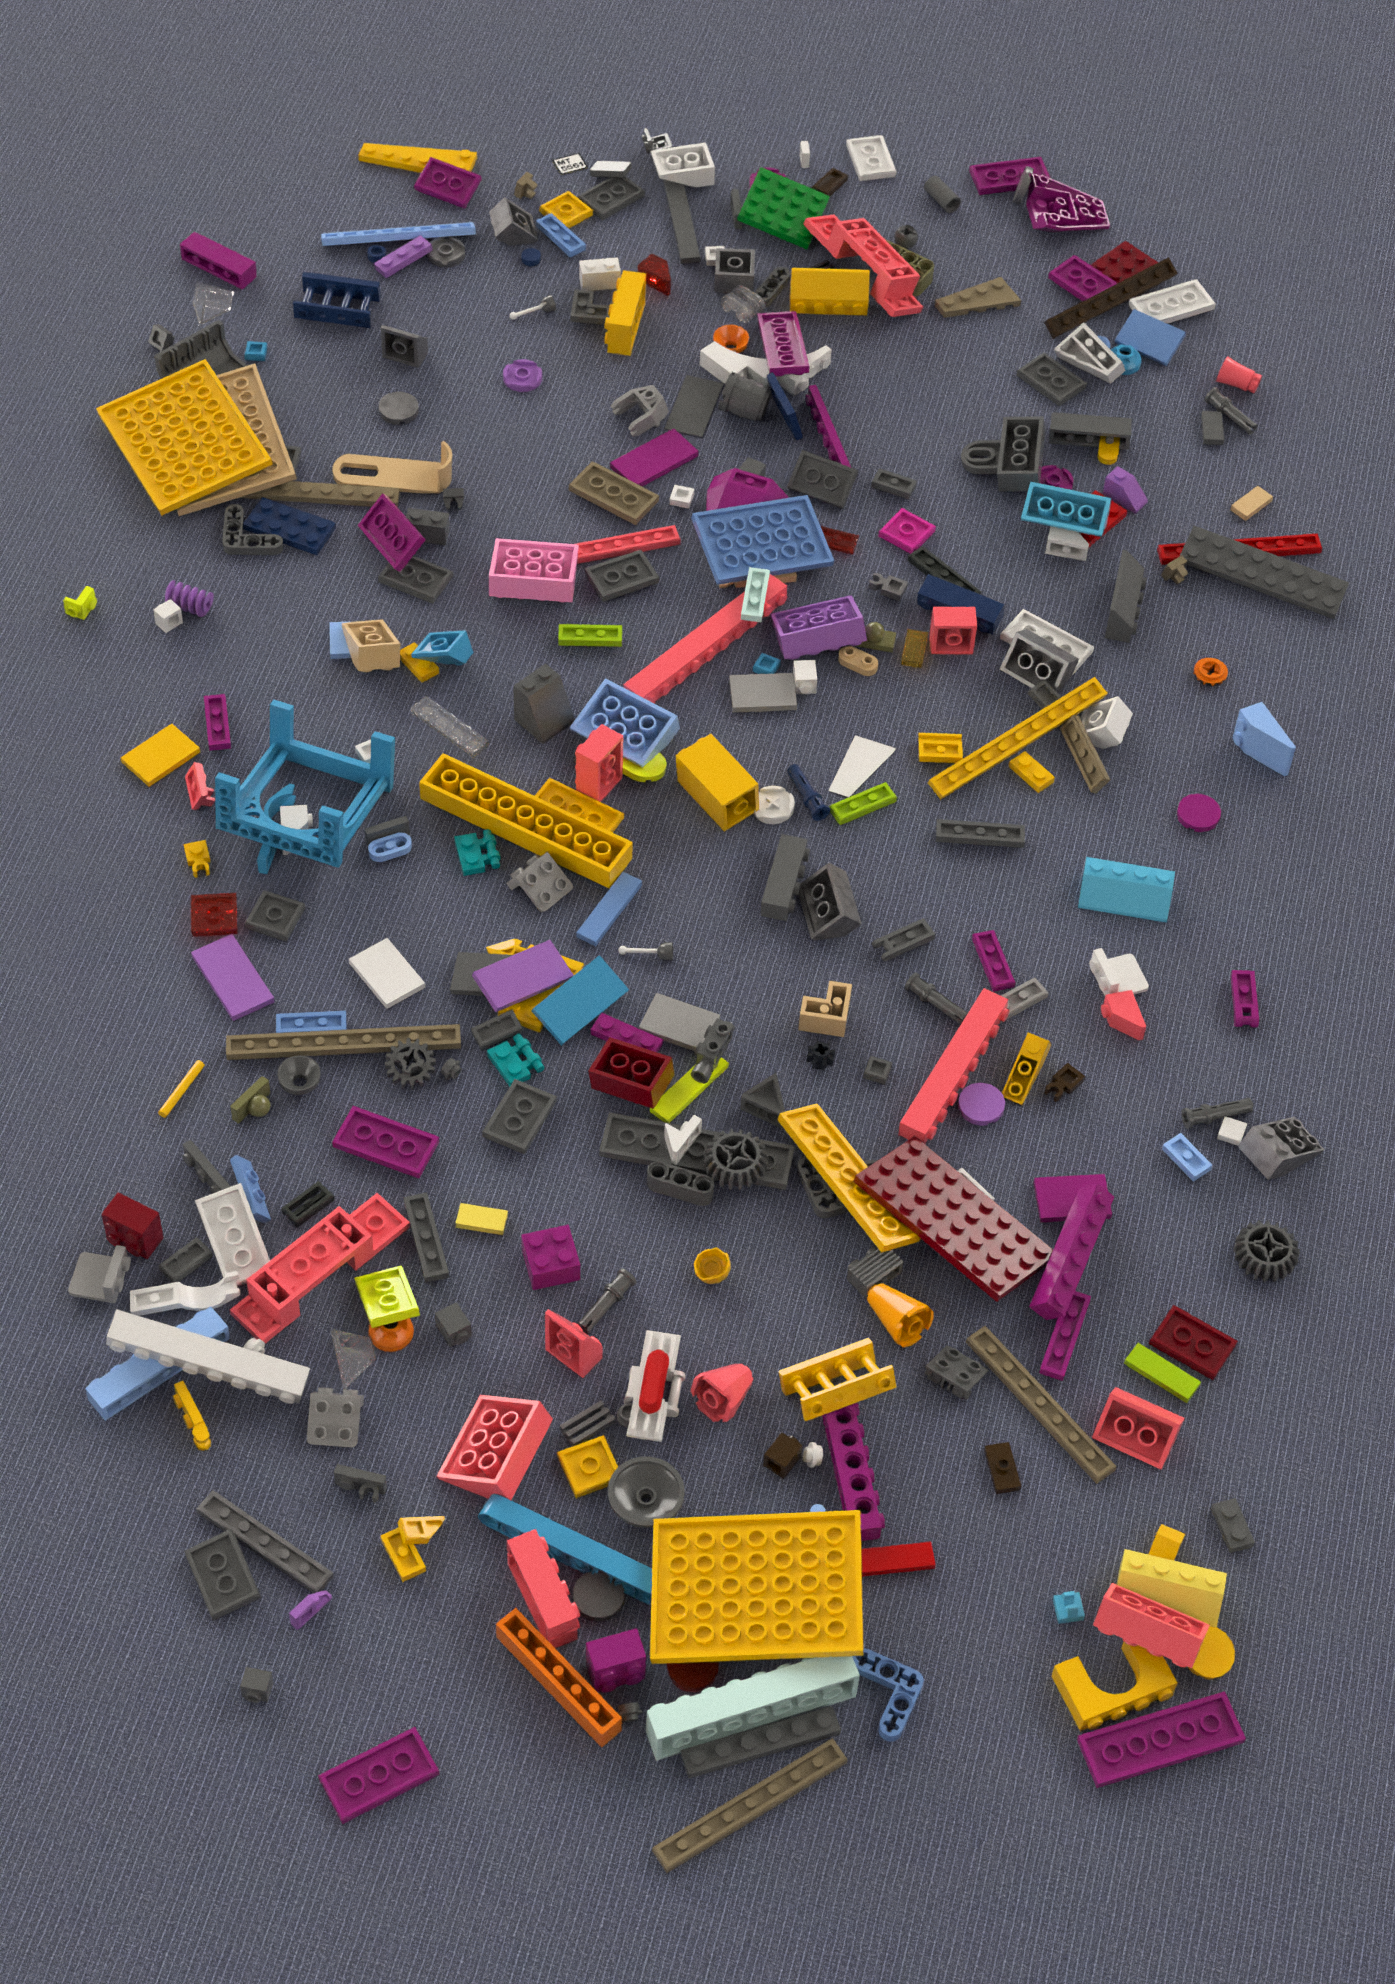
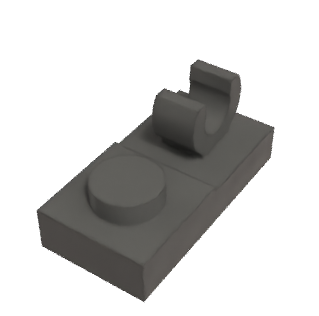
M340 1464L336 1465L334 1471L335 1485L345 1490H359V1496L362 1500L367 1492H372L374 1503L378 1501L379 1494L385 1495L387 1489L386 1475Z

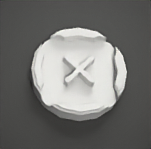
M780 786L763 787L759 792V810L757 812L755 810L753 815L766 824L782 823L788 820L794 813L795 801L793 795Z

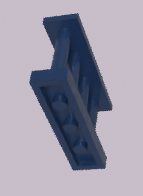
M303 272L302 285L305 295L303 301H293L294 318L371 328V311H368L371 301H380V282ZM313 293L324 294L322 304L310 303ZM332 296L344 297L341 307L330 305ZM352 298L363 300L360 309L349 308Z

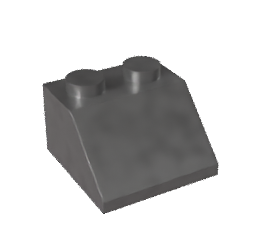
M506 197L489 211L491 224L495 232L494 236L498 241L504 242L509 246L536 243L538 241L532 215Z
M381 326L382 357L419 368L428 354V338L392 327Z

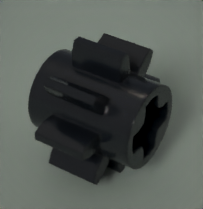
M817 1041L814 1046H808L806 1062L812 1063V1069L816 1068L825 1071L828 1065L833 1066L835 1050H830L829 1043Z

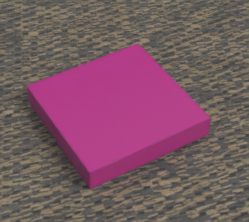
M901 508L879 531V537L911 554L935 532L936 526Z

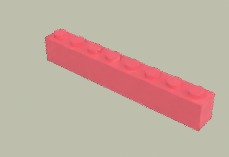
M983 988L902 1118L899 1136L908 1140L915 1136L924 1144H926L928 1139L932 1140L934 1138L937 1124L939 1122L943 1123L948 1113V1106H953L957 1100L959 1088L963 1089L969 1078L967 1075L970 1071H975L979 1063L978 1057L980 1054L984 1055L989 1047L988 1041L990 1038L994 1039L998 1033L999 1023L1001 1021L1005 1022L1010 1011L1007 1009L1009 999Z

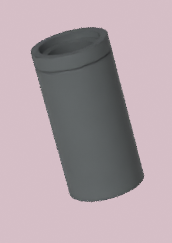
M934 175L925 182L924 190L947 213H952L958 209L961 199L938 176Z

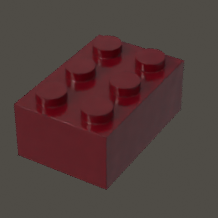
M609 1037L588 1070L592 1089L652 1109L656 1107L675 1075L672 1057Z

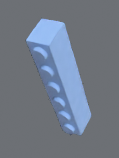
M211 1306L206 1310L197 1312L186 1323L176 1326V1328L222 1342L230 1339L228 1326ZM133 1354L129 1360L114 1366L109 1373L101 1378L94 1379L85 1388L88 1401L106 1421L182 1371L183 1368L174 1365L166 1367L161 1365L158 1360L151 1358L144 1360Z

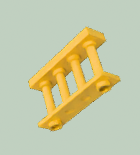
M869 1338L778 1371L781 1389L785 1396L795 1392L801 1396L800 1402L805 1422L897 1387L893 1366L889 1365L879 1369L875 1364L873 1342ZM865 1367L870 1372L856 1377L852 1371ZM841 1375L847 1380L835 1386L830 1381V1379ZM817 1384L824 1388V1390L811 1394L807 1389Z

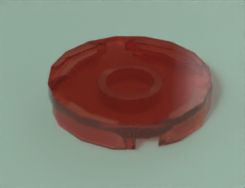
M719 1661L667 1663L666 1671L677 1688L686 1692H698L714 1683L718 1675Z

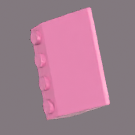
M496 538L489 572V596L559 601L562 603L572 602L579 545Z

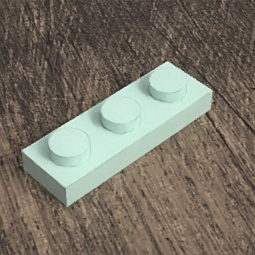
M749 567L741 620L762 622L770 570Z

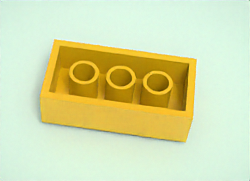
M623 270L621 278H617V291L613 292L612 297L613 304L609 306L608 316L610 317L605 319L604 328L608 329V332L605 333L604 344H607L608 353L631 356L645 306L646 274Z

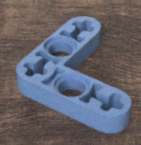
M864 1648V1656H852L859 1675L894 1690L882 1715L878 1730L879 1735L884 1740L889 1742L896 1741L902 1735L922 1691L923 1676L913 1668ZM863 1657L866 1658L867 1663H864L863 1666H860L859 1660H861ZM877 1662L876 1670L873 1672L872 1666L874 1667V1663ZM890 1667L893 1669L894 1675L890 1678H885L880 1674V1669ZM900 1672L902 1673V1677L900 1678V1682L898 1683L896 1681L898 1679V1674ZM911 1678L915 1679V1684L912 1687H908L907 1681H910ZM901 1699L906 1701L909 1707L905 1711H899L894 1707V1702ZM894 1716L897 1718L895 1729L888 1732L886 1731L887 1726L890 1725Z

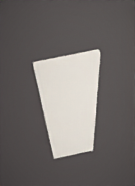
M855 735L829 791L850 797L896 748Z

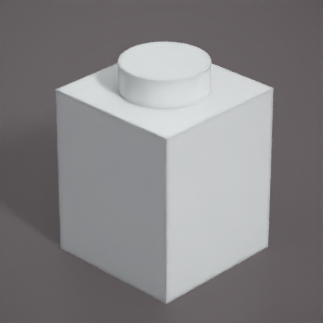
M815 660L794 661L795 693L815 694L817 688Z

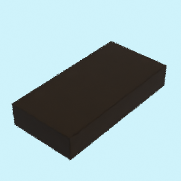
M832 168L812 186V189L831 196L848 181V175Z

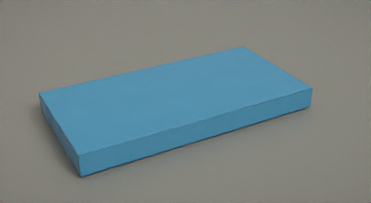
M599 955L531 1011L562 1046L626 994L629 989Z

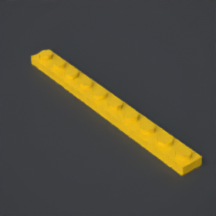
M1093 677L937 774L928 781V784L940 800L1068 721L1073 715L1079 714L1100 701L1108 693L1099 681Z

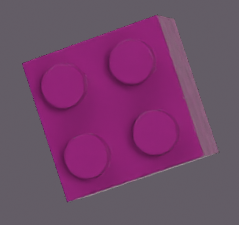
M569 1224L521 1235L522 1253L533 1290L580 1280V1262Z
M637 1628L586 1642V1667L592 1686L597 1692H610L618 1686L625 1684L635 1685L641 1682L642 1679H645L646 1654Z

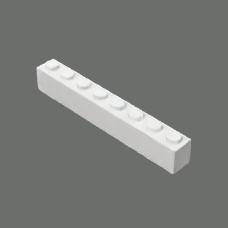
M117 1309L106 1339V1345L110 1346L114 1351H128L144 1360L149 1358L155 1359L163 1366H178L189 1374L201 1373L207 1375V1378L216 1382L224 1380L239 1389L247 1387L255 1390L257 1394L262 1396L280 1397L281 1401L289 1404L300 1402L310 1368Z

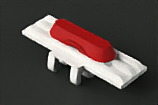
M646 1330L640 1367H631L628 1390L624 1399V1404L633 1401L627 1430L628 1437L662 1442L666 1417H677L679 1415V1408L677 1406L681 1384L686 1376L684 1372L675 1370L681 1335ZM665 1381L672 1382L668 1402H665V1399H663Z

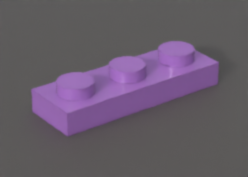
M420 235L375 262V269L385 278H388L433 251L432 245Z

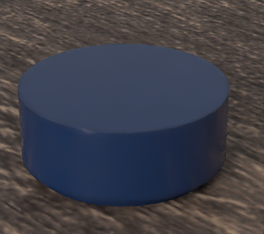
M373 245L367 250V258L372 263L386 256V249L380 245Z
M528 248L522 252L523 264L536 266L540 263L541 253L539 250Z

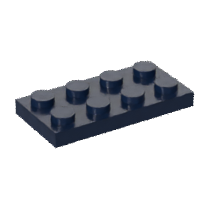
M262 497L243 523V529L254 534L279 535L283 540V544L318 555L335 531L336 522Z

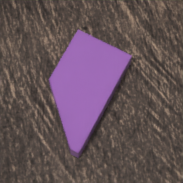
M326 1590L308 1595L289 1613L291 1625L297 1630L300 1629L332 1599V1595Z

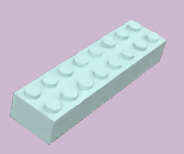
M852 1656L804 1658L801 1662L793 1665L790 1663L783 1664L774 1671L767 1673L765 1671L757 1672L751 1678L742 1681L740 1679L732 1680L726 1686L720 1688H707L701 1694L681 1696L675 1702L666 1705L665 1703L656 1704L650 1710H647L646 1734L657 1761L679 1754L681 1750L776 1723L855 1698L860 1675Z

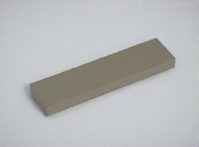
M1073 715L1060 727V730L1090 791L1096 794L1110 781V778L1080 717Z

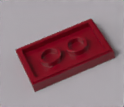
M1175 1305L1172 1306L1149 1341L1151 1346L1213 1381L1238 1343L1234 1338Z

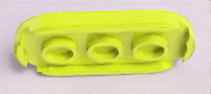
M658 753L644 767H640L623 758L622 774L639 782H645L646 780H651V782L657 781L665 774L666 759L661 753Z

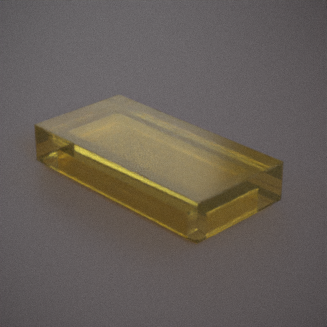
M908 629L901 665L922 668L929 632Z

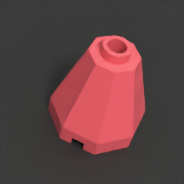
M732 1364L697 1375L693 1380L690 1391L693 1397L697 1395L699 1399L696 1402L698 1409L713 1422H718L723 1419L722 1422L729 1421L734 1417L752 1385V1372L743 1364Z

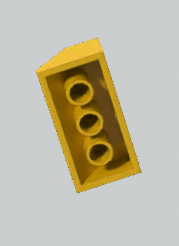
M792 268L790 312L796 311L799 314L867 315L870 270Z

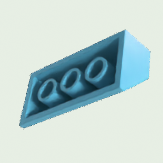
M1030 482L1021 520L1102 537L1110 512L1111 498Z
M1086 857L1078 908L1167 923L1175 871Z

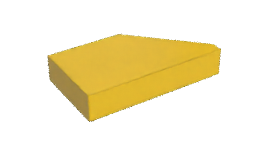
M445 1517L400 1518L397 1524L403 1545L427 1544L441 1527Z

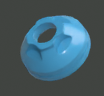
M1121 344L1110 349L1124 365L1125 371L1121 375H1130L1140 369L1141 355L1131 345ZM1120 351L1129 352L1130 354L1123 355L1120 353Z

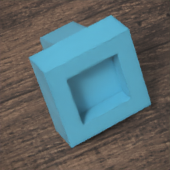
M1074 1591L1063 1592L1061 1595H1054L1053 1604L1058 1624L1084 1620L1085 1614L1079 1592L1074 1593Z

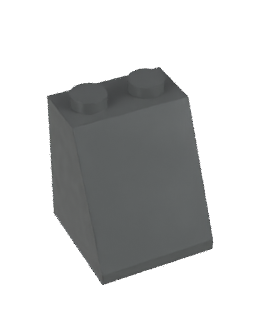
M544 664L513 685L514 720L542 744L575 721L561 676L547 664Z

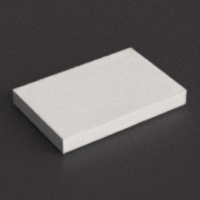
M883 135L847 140L846 145L859 181L896 177V169Z
M388 938L349 958V964L386 1009L425 988V982Z

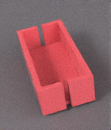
M536 1529L507 1540L508 1565L539 1632L554 1648H558L577 1640L578 1629L580 1628L578 1621L580 1612L576 1603H571L568 1598L570 1592L565 1580L560 1581L557 1575L559 1568L555 1559H550L547 1554L549 1548L543 1536L539 1537Z

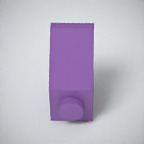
M1117 466L1106 476L1103 489L1104 496L1111 498V500L1135 514L1147 503L1148 499L1134 475Z

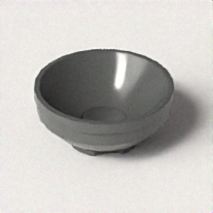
M299 1055L283 1061L278 1068L277 1075L280 1086L286 1092L294 1095H303L313 1091L318 1086L321 1073L320 1067L315 1060ZM297 1078H304L307 1081L304 1086H296L293 1082Z

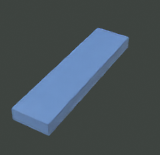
M622 872L576 932V937L596 947L640 889L642 880Z

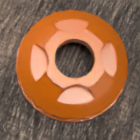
M724 325L714 332L713 341L723 347L734 345L736 348L727 349L741 353L748 346L749 335L740 326Z
M411 1319L397 1321L398 1324L393 1329H387L384 1325L371 1328V1325H369V1338L372 1344L385 1352H395L405 1348L411 1342L414 1334Z

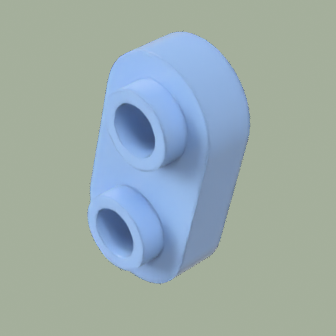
M402 832L376 839L368 846L369 857L375 862H384L405 855L411 851L412 841L408 834Z

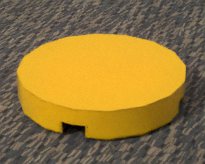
M1209 1626L1193 1667H1188L1190 1671L1208 1680L1220 1678L1231 1669L1235 1658V1650L1231 1639L1219 1628Z

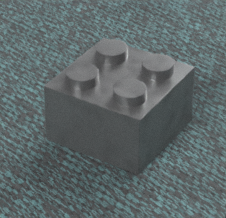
M716 248L714 292L753 294L755 250Z

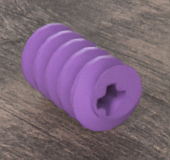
M175 580L169 583L165 592V602L171 599L184 612L189 611L190 614H197L199 617H203L208 613L214 598L212 592H209L206 596L205 590H201L198 594L197 587L191 590V586L186 585L183 589V583L179 582L176 585Z

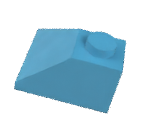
M464 630L431 632L411 655L413 658L426 661L463 665L474 652L467 632Z

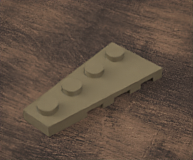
M999 277L936 299L934 306L946 318L966 315L969 311L973 310L978 311V313L985 312L986 308L996 307L997 310L1005 309L1006 305L1012 304L1013 307H1018L1021 305V300L1003 278Z

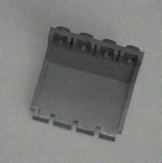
M220 320L213 322L154 355L156 371L161 379L204 359L207 360L216 375L248 366L231 350L225 339L224 324Z

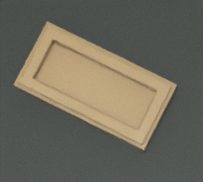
M1257 486L1232 504L1230 510L1247 521L1272 502L1273 496Z

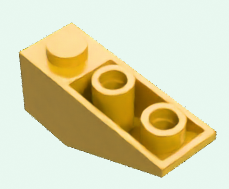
M1029 1032L1027 1033L1002 1091L1004 1098L1023 1105L1050 1050V1041Z

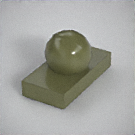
M878 622L867 624L865 627L867 641H863L856 646L892 653L896 632L884 630V627Z
M263 1076L260 1077L230 1106L232 1120L239 1124L249 1113L255 1117H263L268 1114L271 1106L267 1098L270 1094L268 1079Z

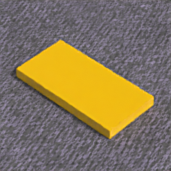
M549 778L535 795L612 833L624 819V813L552 778Z

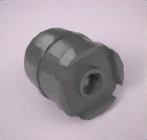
M732 371L723 389L722 398L724 399L723 401L720 400L718 409L724 412L729 411L742 419L761 421L768 407L772 390H769V387L758 383L754 379L750 380L740 377V374Z

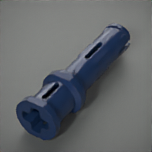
M798 764L789 766L787 773L803 796V804L806 808L810 809L812 818L815 821L825 819L830 814V808L823 803L821 794L814 791Z

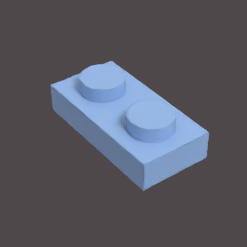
M1182 1133L1163 1144L1162 1150L1193 1182L1211 1170L1212 1164Z

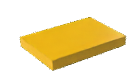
M170 724L122 756L121 763L150 787L198 755L200 747L176 726Z

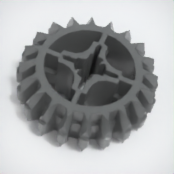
M731 1128L729 1134L722 1131L720 1137L714 1135L712 1142H708L707 1149L704 1151V1166L707 1175L712 1176L714 1182L719 1181L721 1187L727 1184L730 1190L733 1186H737L741 1190L742 1185L750 1188L752 1182L758 1183L759 1178L763 1177L768 1166V1153L765 1150V1145L760 1143L758 1136L752 1138L751 1131L746 1135L743 1134L742 1129L738 1133H734Z
M1269 1219L1265 1224H1262L1260 1220L1255 1225L1249 1223L1247 1228L1240 1230L1233 1248L1234 1253H1236L1235 1261L1239 1262V1269L1246 1268V1275L1254 1274L1255 1280L1258 1277H1263L1264 1283L1268 1278H1271L1273 1282L1278 1277L1284 1279L1297 1266L1300 1254L1298 1241L1294 1240V1233L1287 1234V1227L1279 1228L1278 1222L1275 1225H1271Z

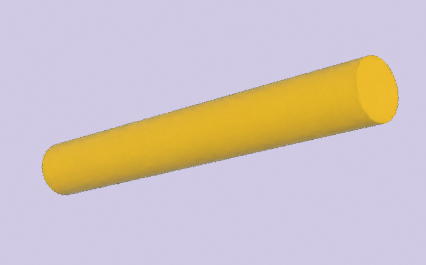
M196 1061L158 1113L161 1117H167L204 1068L205 1064L202 1061Z

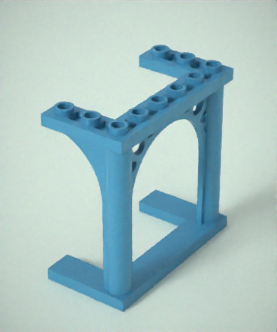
M273 699L270 703V747L241 786L240 779L220 772L215 777L216 829L339 868L342 864L343 850L382 793L384 791L390 793L393 789L395 737L374 731L371 736L370 763L294 740V706ZM285 760L364 784L345 813L322 806L319 810V828L294 829L282 826L271 820L260 806V796ZM249 815H257L259 816V818H255Z

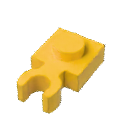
M206 840L184 844L188 867L192 866L193 876L197 878L199 870H205L206 875H210L208 864L210 863V856Z

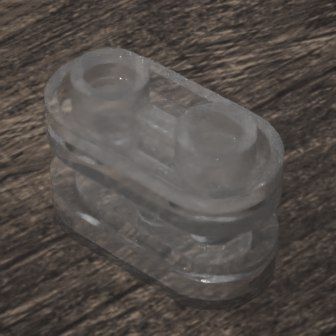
M738 285L731 293H727L721 298L722 309L744 323H748L757 313L765 310L763 299L743 285Z

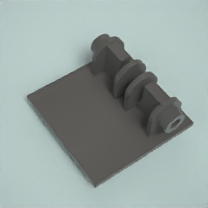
M948 1345L925 1366L927 1379L938 1385L940 1384L942 1388L949 1382L946 1390L950 1391L953 1388L951 1393L960 1399H968L972 1393L971 1389L989 1371L979 1362L968 1358L960 1353L959 1350Z

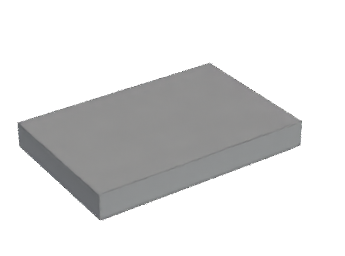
M793 673L729 675L733 712L797 710Z
M656 993L639 1029L663 1039V1041L695 1051L698 1043L704 1042V1035L708 1026H713L716 1019H720V1015Z

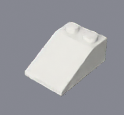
M706 143L651 151L659 178L692 187L714 185L715 166Z

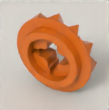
M1203 658L1195 664L1194 675L1197 676V681L1202 680L1204 685L1210 683L1213 687L1215 683L1221 685L1223 680H1226L1228 669L1218 659ZM1212 669H1214V671H1213L1214 673H1212L1211 675H1208V674H1207V673H1209Z

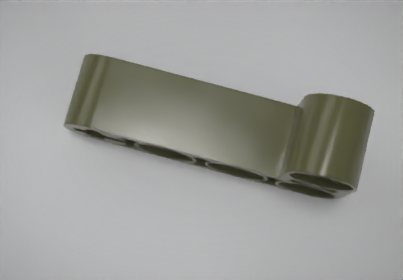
M886 240L920 275L912 294L913 296H919L933 281L934 263L925 257Z

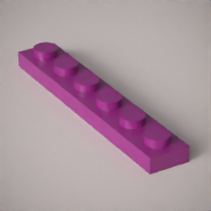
M817 385L808 386V394L805 395L806 405L810 406L812 419L817 422V431L819 434H822L823 445L825 448H828L829 459L851 467Z

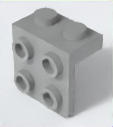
M548 852L540 857L537 854L526 862L528 866L525 869L519 867L510 874L512 879L506 883L511 890L521 886L540 912L548 910L573 889V884Z
M116 1245L112 1257L82 1252L68 1288L69 1294L75 1297L116 1303L118 1294L123 1289L125 1273L129 1270L131 1263L126 1247Z
M318 1387V1392L310 1394L307 1442L314 1445L355 1447L358 1443L360 1408L364 1405V1395H358V1390L343 1389V1394L333 1393V1388Z

